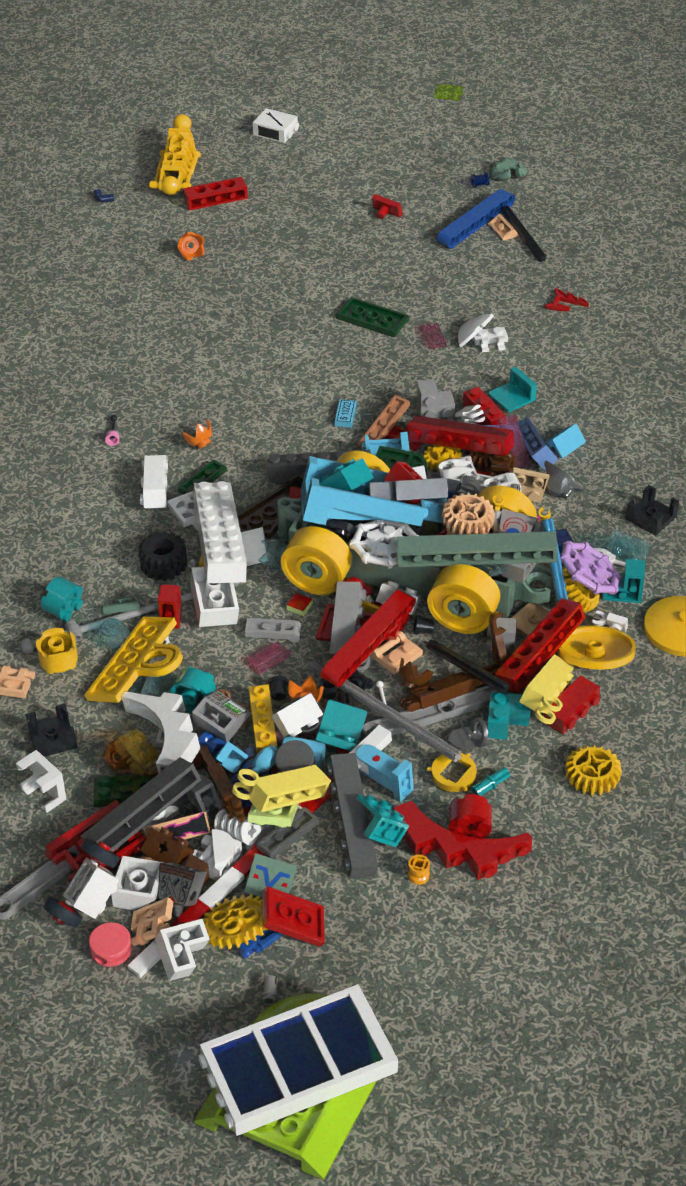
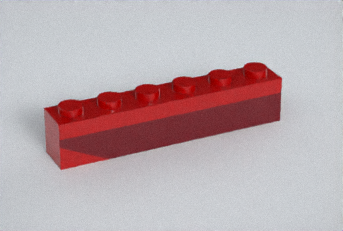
M417 415L407 424L408 441L506 456L514 447L513 430Z

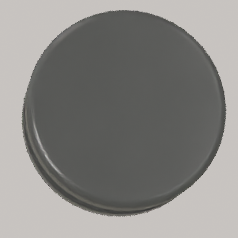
M292 740L279 747L276 752L275 762L278 772L282 773L315 765V758L308 744L303 741Z

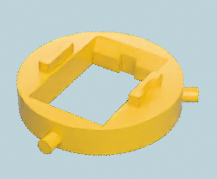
M460 753L462 757L457 761L468 766L469 769L456 783L440 775L452 760L443 754L437 757L432 767L427 768V771H432L431 775L434 783L439 788L449 792L467 791L475 782L477 772L476 765L470 758L469 753L466 755Z

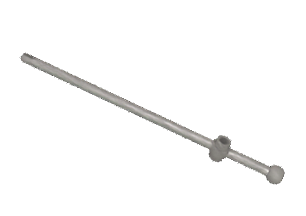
M239 582V583H233V584H234V587H235V586H238V585L240 584V582ZM192 592L181 595L182 603L193 599ZM158 602L143 606L141 610L127 611L81 626L76 624L75 621H69L65 624L66 629L64 631L72 632L76 642L82 640V633L156 611L159 607ZM25 638L21 640L20 647L22 652L26 654L33 652L37 639Z

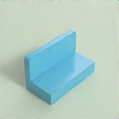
M573 424L564 428L546 442L550 448H555L560 458H564L583 445L586 440L577 424Z

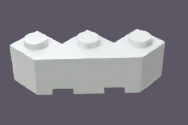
M167 455L145 456L144 460H142L144 477H141L143 494H140V504L144 505V509L167 508L168 457Z

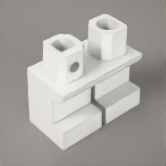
M206 834L201 841V847L206 850L202 852L194 849L193 855L208 864L209 877L217 881L241 857V841L233 839L235 843L234 857H231L226 862V865L215 868L211 835Z

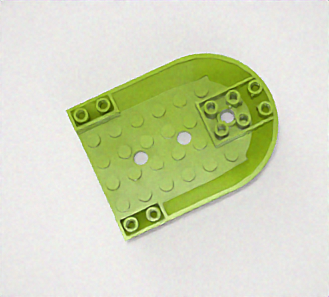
M307 993L282 999L263 1011L253 1024L329 995ZM352 1004L312 1018L341 1076L381 1060ZM305 1021L264 1037L291 1095L333 1079ZM254 1040L239 1046L222 1074L240 1114L243 1115L273 1103V1099L276 1096H282L257 1041ZM301 1057L308 1060L304 1065H299L295 1061ZM377 1081L242 1135L301 1160L302 1171L324 1180ZM215 1088L211 1091L194 1120L195 1124L213 1132H216L219 1125L228 1128L224 1117L226 1111L224 1107L219 1108Z

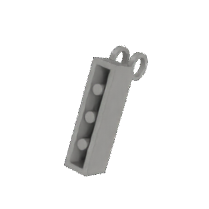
M337 582L329 652L331 658L362 627L360 619L364 618L362 601L366 599V590L363 589L361 582ZM370 657L366 659L367 663L363 667L357 668L358 671H364L370 666Z

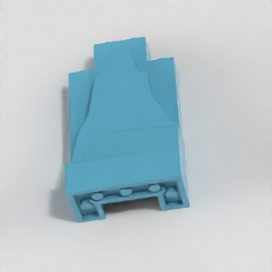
M309 456L301 487L303 521L326 525L327 520L330 519L382 520L421 526L423 520L438 523L443 521L442 511L447 498L421 499L419 504H407L402 500L392 501L365 495V484L351 492L320 486L321 477L330 472L332 475L335 474L333 470L341 465L345 467V463ZM369 469L374 478L366 483L386 482L384 478L388 472Z

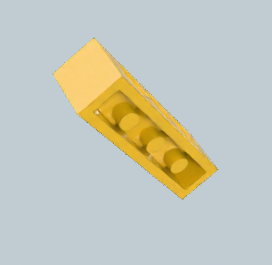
M269 684L249 686L256 755L261 749L269 745L277 748L274 720L271 717L273 711Z

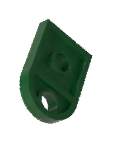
M379 446L376 457L381 459L390 470L396 462H406L410 467L424 465L427 475V462L422 455L411 451Z
M127 774L120 777L102 776L95 778L94 807H105L115 800L121 804L153 778L145 775L131 776Z

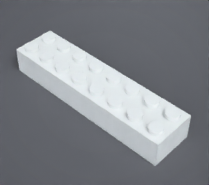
M231 482L194 483L193 503L207 583L246 582L247 562Z

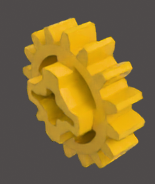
M433 445V448L427 447V451H424L427 467H430L431 471L437 469V472H439L438 466L441 462L463 457L460 449Z

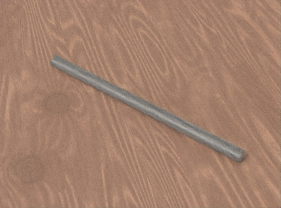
M315 659L311 662L309 661L308 669L320 676L324 665ZM346 680L343 685L338 687L347 694L348 692L351 693L353 698L452 761L456 762L458 759H461V751L409 720V718L363 691V689Z

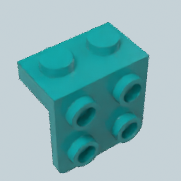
M515 366L510 369V382L489 391V397L505 411L512 412L536 400L537 384Z

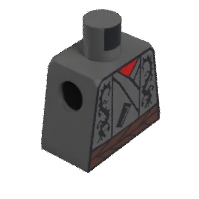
M173 862L160 863L158 898L162 900L168 897L173 901L171 916L179 917L182 914L183 906H192L197 903L207 871Z

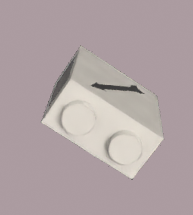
M266 108L253 122V135L285 143L299 128L297 116Z

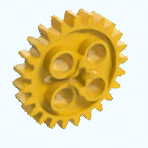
M244 894L240 898H236L234 895L230 901L225 898V903L217 902V907H211V913H205V918H203L210 939L207 944L211 943L212 947L219 945L220 949L226 945L228 949H231L233 945L239 948L241 943L248 945V940L256 941L257 935L263 936V930H268L263 927V899L261 900L260 896L254 898L253 894H250L247 898H245Z

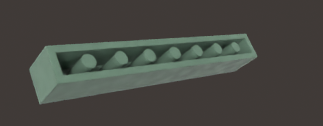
M556 531L397 537L398 567L557 562Z

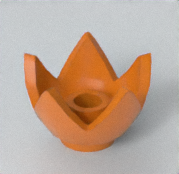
M187 232L178 241V250L187 261L192 260L193 257L204 256L203 244L205 239L199 234ZM192 242L193 247L189 248L188 243Z
M209 419L206 420L208 429L197 424L196 437L182 433L184 440L193 447L198 446L201 449L211 443L212 428Z
M311 675L307 677L301 686L290 680L289 699L293 701L296 698L305 697L311 693L314 699L319 702L324 686L317 689Z

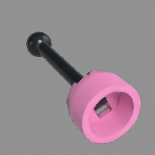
M111 415V430L105 436V442L110 446L117 445L120 439L119 434L115 431L116 415Z

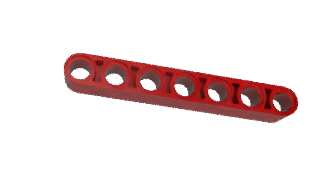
M397 589L328 661L321 671V678L336 687L343 685L411 612L415 606L416 598Z

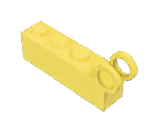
M554 654L527 686L519 702L535 711L537 719L546 724L554 723L556 716L552 711L558 712L561 710L563 705L558 697L572 681L574 675L571 673L575 666ZM540 713L549 715L551 719L543 717Z
M317 765L260 778L256 772L250 769H241L237 776L240 782L233 785L232 792L240 799H249L260 812H265L322 798L325 796L331 780ZM243 774L250 775V776H252L255 780H254V781L247 780V779H245L242 775H243ZM237 788H244L249 794H243Z

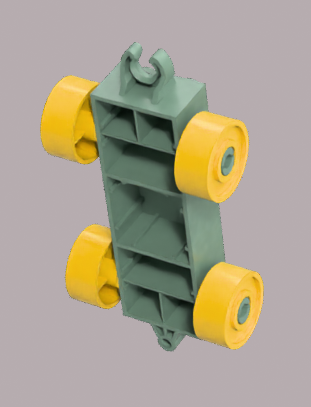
M364 451L343 453L336 461L347 463L352 459L358 461L363 458L369 469L388 473L390 471L381 459ZM495 485L483 489L478 494V497L484 496L485 500H489L490 505H493L492 501L495 495L496 503H501L502 497H504V504L500 511L506 509L537 518L536 509L530 499L514 488ZM283 497L277 501V535L281 540H289V544L281 556V567L289 581L305 592L315 595L332 594L337 589V582H343L348 577H357L364 583L375 585L381 588L382 583H388V580L398 583L402 589L406 590V587L416 590L417 594L421 595V598L427 599L430 613L440 624L452 631L464 634H474L486 629L489 625V617L493 612L498 611L504 614L498 618H508L515 600L538 604L550 601L551 590L549 588L536 589L529 585L532 581H542L548 587L554 588L551 569L539 563L535 565L523 584L501 576L502 567H500V564H454L445 568L441 566L398 567V565H395L391 569L372 563L365 564L356 551L350 548L348 539L336 534L334 530L325 525L303 521L301 498L291 499ZM334 519V520L349 522L350 524L354 525L355 527H356L359 523L365 524V523H367V522L373 521V520ZM429 520L422 521V525H425L424 529H422L423 532H429L425 536L438 535L446 528L443 521L442 523ZM376 527V528L371 529V530H369V531H373V530L379 529L380 527ZM490 528L488 534H492V533H493V531H492L491 528Z

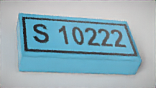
M339 400L335 426L352 428L357 401Z

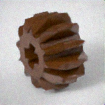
M469 450L468 455L471 456L475 469L478 471L483 470L484 472L487 469L491 470L494 454Z
M508 452L506 456L494 454L491 462V475L493 477L509 473L510 468L515 467V456L512 452Z

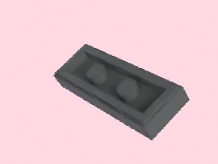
M303 807L295 814L291 827L275 828L256 843V848L266 857L274 858L318 825L319 818L306 807Z

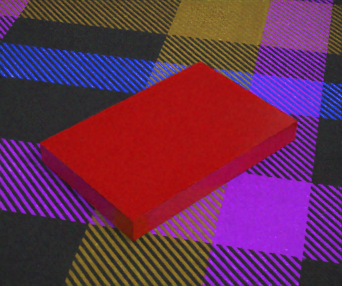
M266 886L263 889V927L316 946H322L325 943L324 906Z

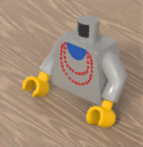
M496 495L493 497L492 504L495 514L494 523L491 528L493 533L543 532L542 520L551 517L550 510L546 516L541 515L544 510L543 507L539 509V522L536 517L506 509L500 511L504 504V497H502L501 503L495 502Z

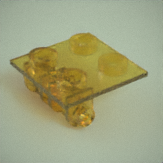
M137 728L117 737V740L113 743L114 749L120 756L123 755L122 759L131 755L126 764L132 762L129 767L139 776L146 771L145 769L155 765L159 758V752L149 744L146 736Z

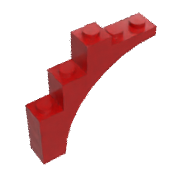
M413 801L393 807V811L404 816L403 820L409 825L403 838L414 855H428L435 850L446 868L459 866L466 861L478 880L484 877H492L497 873L498 864H505L512 858L525 856L532 848V837L528 832L514 837L499 839L469 837L452 832L434 823L418 809Z

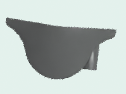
M547 460L544 462L546 474H550L546 486V491L550 495L555 497L563 496L567 499L572 492H582L584 490V487L560 468Z

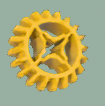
M563 566L568 600L581 603L584 613L593 610L599 603V594H593L586 586L578 581H573L571 574Z
M595 744L592 747L585 745L584 749L578 747L576 751H572L565 765L566 780H569L570 786H575L576 791L582 789L583 794L588 791L592 796L595 792L601 796L603 791L609 793L610 789H615L622 773L621 763L617 759L616 754H611L610 749L605 751L603 746L596 748Z

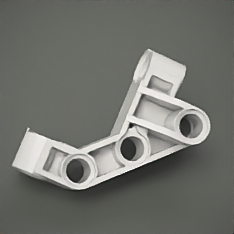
M470 455L443 461L438 466L441 478H447L448 490L455 491L460 479L468 475L480 481L481 486L478 493L487 487L495 485L508 486L521 492V485L514 473H505L494 477L478 474Z

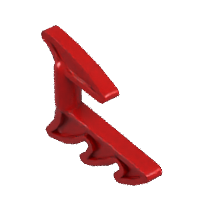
M554 288L555 297L552 303L545 304L546 309L556 311H570V306L559 304V301L589 307V303L584 298L579 297L578 299L570 292H567L566 295L557 288Z

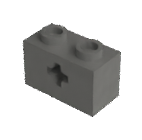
M199 774L202 780L186 794L194 814L206 812L210 827L214 824L217 813L223 807L213 782Z

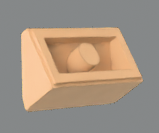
M498 214L488 223L503 241L519 236L501 214Z

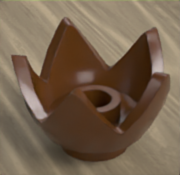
M401 658L399 666V676L403 679L401 684L414 689L425 685L432 678L433 671L427 669L419 675L416 664L412 666V662L409 661L404 666V659Z
M121 736L107 744L104 749L103 760L106 766L114 772H133L130 764L138 757L140 751L127 747L126 736Z

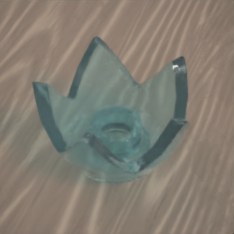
M279 539L262 540L261 542L268 548V551L259 559V562L273 566L270 568V572L281 569V556L287 545Z
M109 618L98 628L97 645L101 647L107 642L117 652L124 638L127 639L130 635V631L122 621L116 618Z

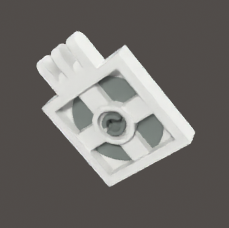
M194 491L168 500L167 505L183 528L193 525L196 531H198L193 503Z

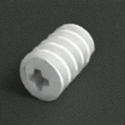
M224 809L217 813L214 821V829L225 831L233 839L247 845L254 844L261 833L260 825L249 823L248 816L245 815V821L238 822L236 818L229 819Z

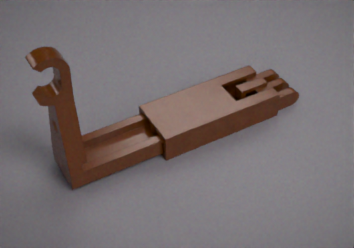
M498 611L493 612L489 617L492 655L495 663L483 667L484 670L494 676L508 659L502 633L506 629L500 626L497 628L496 624L497 618L502 617L504 614ZM459 672L409 690L410 696L402 698L399 701V705L409 712L425 709L475 691L476 686L485 683L468 673Z
M201 746L191 763L196 770L202 767L205 768L229 819L236 818L238 822L245 821L246 818L241 806V800L233 794V785L220 762L216 764L207 746ZM144 769L145 776L154 778L159 774L158 770L149 772V769Z

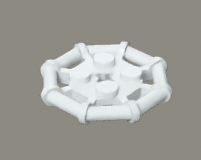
M373 520L365 524L359 523L356 526L357 529L349 545L361 557L363 563L382 565L391 569L393 566L398 565L397 537H402L403 533H406L407 536L419 535L407 523ZM376 527H380L379 529H376V530H373V531H369V530L374 529V528H376ZM362 536L366 538L365 541H360Z

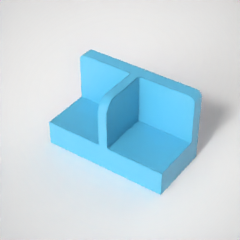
M228 741L222 746L214 760L216 764L220 762L221 766L231 773H235L244 760L247 759L248 755Z

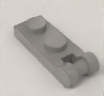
M247 618L245 637L288 639L291 642H298L300 639L301 623L296 620Z

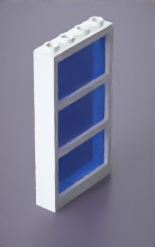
M358 984L200 1044L201 1054L198 1055L201 1068H206L209 1073L206 1076L210 1088H215L217 1091L215 1097L219 1108L224 1107L226 1114H224L226 1124L229 1129L233 1127L236 1136L398 1072V1058Z

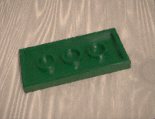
M351 297L336 314V319L395 337L409 321V315Z

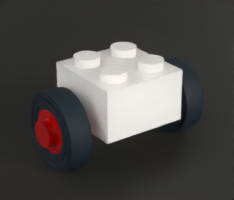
M86 838L82 843V850L88 853L92 859L90 860L86 857L63 894L67 900L64 902L49 897L45 902L44 909L52 914V918L57 922L77 927L83 917L73 907L95 919L98 914L104 911L106 907L105 902L108 897L117 890L119 880L108 869L98 863L114 868L120 858L110 851V846L102 841L97 843L90 838Z

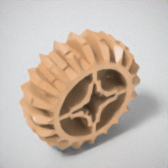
M469 492L467 495L462 493L459 496L453 495V498H448L442 511L443 524L447 527V531H452L453 535L488 533L490 528H492L495 518L493 505H490L489 500H485L484 496L478 497L477 493L475 495H470Z

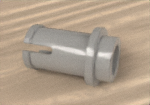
M268 975L263 979L264 987L260 998L264 1005L271 1006L279 999L277 994L278 978Z

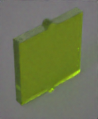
M439 84L435 91V98L460 101L461 95H463V86Z

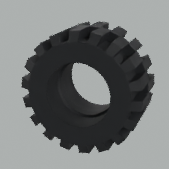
M157 532L154 535H148V538H144L139 545L141 570L149 578L155 577V580L163 579L165 581L167 578L174 579L175 575L180 576L181 572H184L187 567L185 541L179 535L175 536V533Z

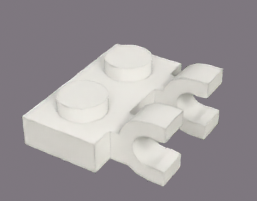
M505 327L481 329L473 337L475 345L481 346L482 352H489L488 344L492 343L497 344L498 350H505L504 342H508V335Z

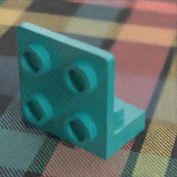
M328 700L316 740L352 751L358 745L367 711L334 700Z
M358 794L356 798L375 815L365 830L364 835L369 839L397 847L409 828V825L403 820L404 816L397 811H393L391 809L392 805L383 799L378 801L371 795L363 796Z

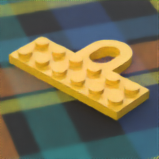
M143 616L84 694L87 701L119 703L122 700L121 696L123 693L129 690L138 676L159 677L175 670L182 662V653L179 647L174 644H162L177 624L173 617ZM166 656L162 661L148 664L155 657Z

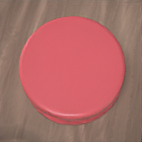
M113 922L104 923L96 927L89 937L90 953L93 960L99 965L106 967L117 966L125 962L132 951L131 937L127 928Z

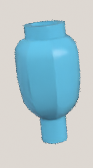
M273 745L261 749L252 762V771L258 775L259 773L269 771L276 763L275 756L278 749Z

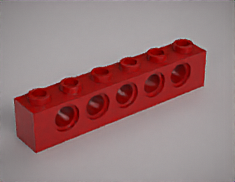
M562 598L498 669L495 676L510 685L509 692L520 694L586 617L581 603Z

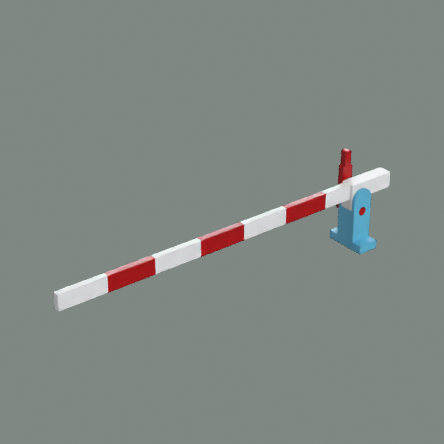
M378 725L351 752L339 747L336 748L337 754L356 753L359 771L370 777L372 781L378 782L392 791L394 799L397 801H403L414 790L412 763L406 759L400 763L381 751L392 741L391 732L384 727ZM329 787L324 797L299 803L296 813L303 807L314 813L332 796ZM275 825L266 835L277 828V826ZM256 844L201 895L195 905L190 906L170 927L203 919L205 917L204 914L209 913L211 907H216L217 902L220 903L249 875L255 853L265 856L256 848ZM155 940L128 965V969L140 978L161 959Z

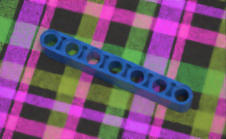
M503 189L497 190L442 229L437 235V243L452 249L498 214L502 213L503 206L508 205L510 207L513 205L515 195Z

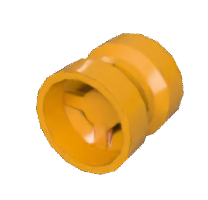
M424 855L412 856L408 862V878L414 884H424L429 880L430 861Z

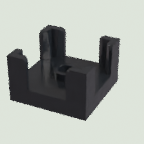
M648 485L643 490V497L640 503L636 506L634 505V500L627 503L626 520L656 536L677 517L679 501L671 498L669 507L655 500L656 488Z
M65 704L55 707L57 717L37 722L35 712L25 714L34 749L44 757L78 748L75 730L70 725Z

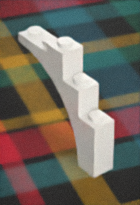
M125 691L121 696L125 712L150 720L164 734L163 749L156 762L158 773L162 772L179 757L191 763L199 752L200 745L197 733H192L193 727L190 715L184 713L186 709L182 695L164 692L161 697Z

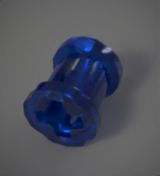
M488 172L480 175H471L473 188L490 184Z

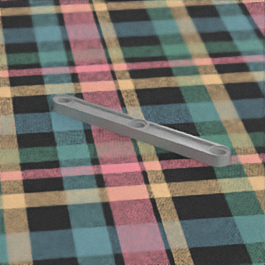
M485 686L425 709L413 712L406 710L400 712V714L423 727L488 707L490 705L491 692L498 691L490 686ZM527 686L520 692V694L523 695ZM450 707L451 710L446 712L443 711L441 708ZM384 717L367 722L362 728L364 739L369 735L366 731L374 730L378 725L389 730L391 736L406 732Z
M76 845L67 850L70 855L78 856L81 854L77 850ZM53 860L48 861L0 897V906L5 905L9 909L5 912H0V919L4 920L11 917L70 873L72 869L65 860L56 866Z

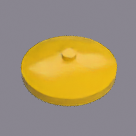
M686 596L663 598L655 602L647 610L644 619L645 634L650 642L660 650L686 657Z
M579 626L556 653L567 663L578 667L613 669L624 666L633 660L636 644L629 635L617 629L604 626Z

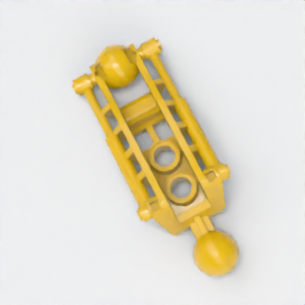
M180 114L174 118V128H169L166 147L165 150L160 151L161 157L156 169V176L154 181L149 182L150 189L159 188V191H163L167 195H174L177 192H181L183 188L191 187V175L194 173L201 153L196 151L190 129L192 123L187 115ZM170 171H179L178 179L171 175L169 176Z

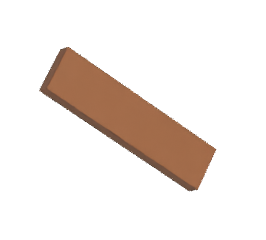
M394 395L357 443V448L361 449V442L365 441V435L369 436V440L384 439L410 406V401Z

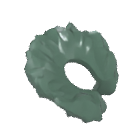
M506 157L495 162L492 170H490L491 178L498 181L509 180L511 177L510 169L514 170L515 176L519 178L526 176L528 171L521 162L518 163L516 159Z

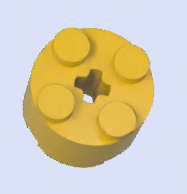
M52 628L44 631L39 640H36L39 664L46 673H60L76 667L78 652L76 639L72 632H65L63 628Z

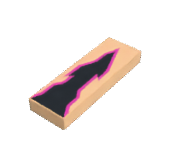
M206 812L143 828L146 838L152 827L157 829L165 827L173 832L172 836L175 838L180 837L185 840L211 833Z

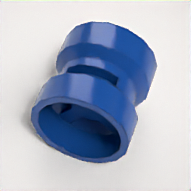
M209 731L204 732L198 739L200 747L206 745L213 758H215L226 743L221 738H215L214 734Z

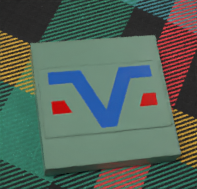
M255 853L243 894L245 896L253 894L254 898L260 896L262 900L263 889L266 886L290 894L297 866Z

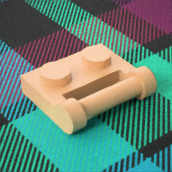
M399 631L396 640H388L371 653V657L391 673L396 674L399 672L401 658L404 659L405 666L409 661L413 662L423 654V650L407 639L402 631ZM396 644H401L386 656L382 655Z

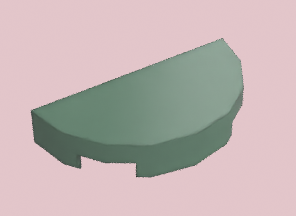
M132 597L116 599V603L111 605L107 603L102 608L104 614L141 610L139 600L134 601Z

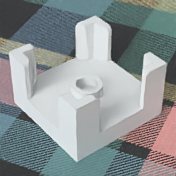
M35 750L16 763L18 770H24L32 765L33 775L21 782L20 787L27 795L39 787L42 793L47 792L53 798L41 806V809L48 813L67 800L63 776L54 765Z

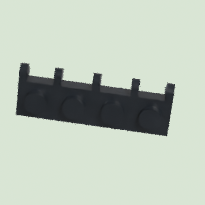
M334 519L327 520L325 525L334 530L336 534L348 539L349 542L353 539L357 529L349 522ZM362 536L360 539V541L366 540L364 536Z

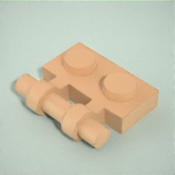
M6 665L0 667V695L25 698L31 685L30 679H34L35 672L28 671L27 668L14 669Z
M164 898L133 911L131 930L136 933V936L131 938L133 946L149 943L151 939L156 938L160 930L170 927L168 923L164 924V922L171 920L173 901L170 898Z

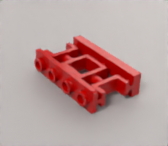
M117 800L46 845L45 856L49 861L53 860L56 866L65 860L74 871L69 876V883H71L80 868L79 865L84 862L86 857L90 860L92 859L88 853L82 850L83 840L80 836L120 804ZM140 830L125 841L128 846L120 851L119 847L113 851L120 858L116 866H120L123 856L131 857L134 854L138 856L142 853L140 849L146 840V836H142ZM74 845H76L77 850L81 853L75 858L67 851ZM98 863L102 867L108 869L110 872L111 869H113L112 867H109L105 864Z

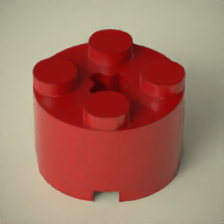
M465 794L464 798L458 799V797L454 798L449 805V830L469 837H487L492 830V805L488 804V800L485 797L476 794Z

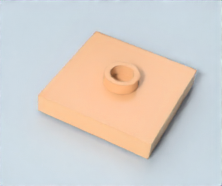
M529 602L511 617L516 618V632L523 637L530 635L549 611L536 603Z

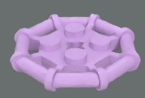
M571 541L563 543V551L560 555L561 563L565 565L573 581H578L596 595L598 593L614 595L618 592L621 574L611 564L607 554L603 555L585 541L582 543H573Z

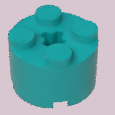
M57 576L45 589L48 591L46 597L42 596L41 599L42 610L68 622L72 617V612L75 609L80 610L83 605V600L81 599L83 587L66 578Z
M187 666L181 671L169 693L182 695L186 709L185 712L192 714L204 697L216 691L214 676L209 672H203Z

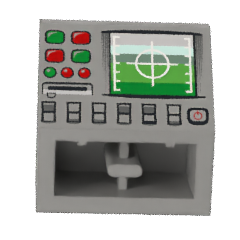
M219 691L204 697L192 712L193 721L196 725L214 734V737L221 738L226 743L230 741L251 715V712Z

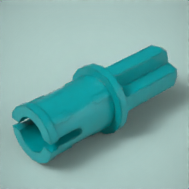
M504 767L491 776L486 775L483 780L471 786L472 793L482 796L491 789L495 790L496 785L510 777L508 769Z

